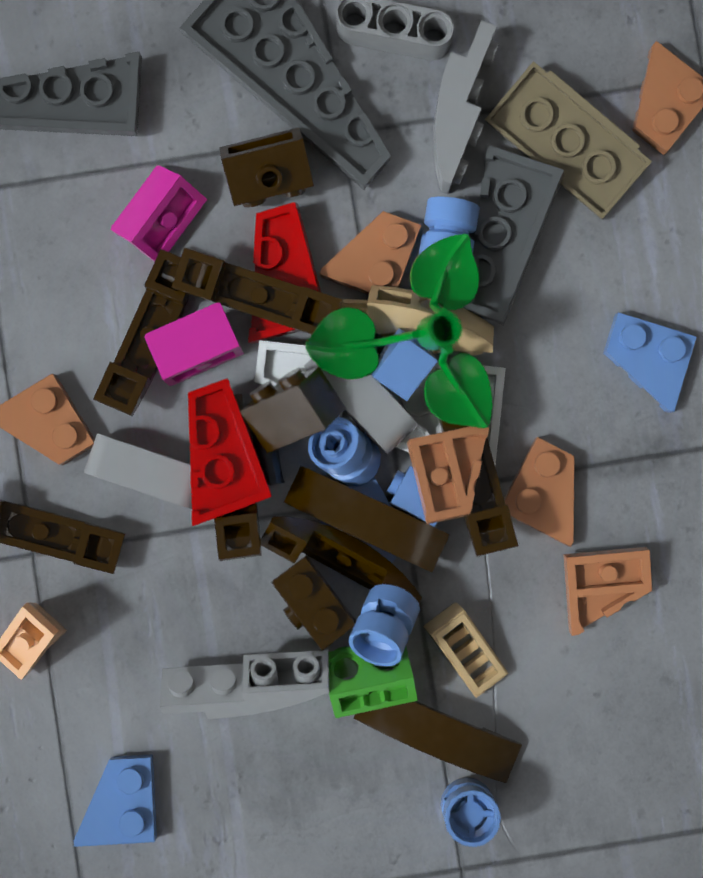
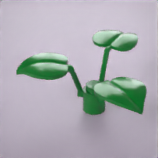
M468 234L443 238L427 247L415 259L410 271L411 288L416 295L431 299L429 306L435 312L423 318L419 322L417 330L374 339L375 325L367 314L355 308H341L323 318L306 341V350L317 366L335 377L353 380L368 376L376 370L379 358L375 347L418 339L419 343L428 350H441L438 359L441 370L432 372L428 376L424 387V398L432 414L438 419L454 425L487 428L490 424L492 393L488 375L481 362L470 354L460 353L452 357L447 363L448 355L453 352L452 345L460 339L462 334V325L459 318L448 310H458L470 304L475 298L479 286L478 268L472 253L471 240Z

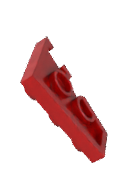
M292 202L256 213L253 255L254 272L321 292L298 204ZM252 315L248 343H258L259 340L265 341L299 330Z
M228 378L188 392L193 527L268 499L272 495Z

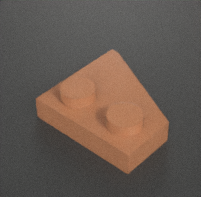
M384 211L381 212L321 268L320 277L368 295L372 285L399 288L421 225Z
M647 547L563 554L568 626L572 636L583 633L584 627L604 615L608 618L621 610L625 603L636 601L652 591L650 550Z

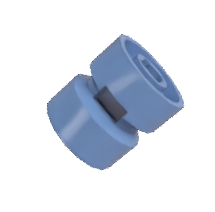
M441 196L429 198L427 200L424 224L430 229L421 237L419 254L443 238L460 234L469 235L475 232L480 207L471 201L460 198ZM470 238L473 253L474 241Z
M337 417L325 430L315 433L309 438L308 452L311 460L341 484L349 487L361 486L369 482L379 469L381 454L378 446L345 418Z
M382 584L370 589L362 607L361 615L358 617L349 638V644L354 653L374 665L393 666L399 663L408 642L409 634L412 632L420 611L419 603L414 596L394 585Z
M465 777L453 781L446 787L442 794L440 806L447 831L451 837L463 846L470 847L485 845L493 839L499 830L501 817L497 803L487 786L477 779Z

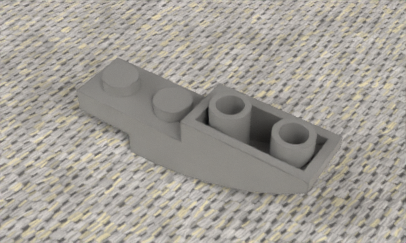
M481 20L467 57L453 52L450 53L436 104L433 127L435 170L440 191L447 194L452 182L461 184L469 161L462 159L467 145L476 146L484 127L483 123L478 122L482 108L474 105L484 83V80L479 79L478 75L482 65L491 66L499 43L493 41L497 26Z
M328 650L243 655V664L162 668L160 709L162 714L205 712L208 720L264 713L312 700L329 693Z

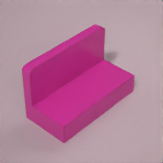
M157 165L111 226V230L155 262L160 249L167 252L171 250L207 199L181 175Z
M218 302L145 334V340L162 380L170 387L244 354L225 311Z

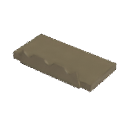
M534 61L485 119L490 126L528 158L563 169L564 177L561 186L601 220L652 162L638 150L640 147L638 143L551 70L547 73Z

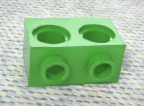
M349 646L340 647L328 652L329 697L335 718L418 701L407 647H405L400 662L393 666H379L369 663L357 656Z

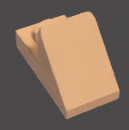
M27 602L0 638V661L22 680L32 671L46 650L67 630L40 605Z

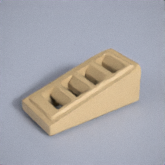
M453 603L425 624L424 628L475 698L509 674L466 611L458 603ZM470 634L472 638L452 651L450 647ZM476 649H481L482 652L462 665L460 661ZM489 661L492 666L476 678H471L470 674L484 663Z

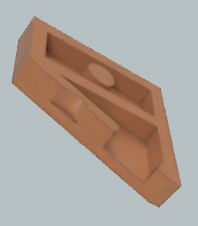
M656 41L648 53L647 58L649 60L646 75L642 82L639 108L635 115L632 131L664 156L703 108V77Z
M53 373L0 405V428L59 465L66 464L93 447L95 441L93 435L58 377Z
M489 426L487 428L466 427L408 440V450L427 525L464 517L471 513L475 496V484L479 478L482 464L481 457L485 440L488 437Z
M536 437L504 497L505 505L508 504L512 518L568 547H571L574 542V456Z

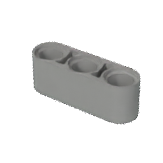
M340 0L336 8L337 33L339 38L347 44L425 60L441 59L450 49L454 24L452 19L440 10L390 0ZM350 15H359L365 21L360 25L351 26L344 19ZM391 22H397L404 27V30L400 33L392 34L384 26ZM429 30H437L443 34L444 38L438 42L428 40L424 33Z
M311 359L304 367L308 371L317 367V364ZM322 370L346 407V413L386 454L390 453L418 426L409 413L373 378L371 373L363 378L350 380L335 377Z
M97 433L84 473L192 509L190 464Z

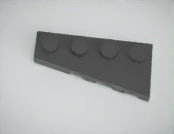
M140 51L127 53L125 57L106 60L101 58L88 61L89 64L71 68H65V66L50 68L48 72L30 76L24 73L0 78V130L137 136L142 66Z
M487 145L484 178H482L480 191V210L477 229L474 234L475 242L473 256L479 274V286L475 298L464 309L475 313L481 318L504 326L563 180L564 170Z

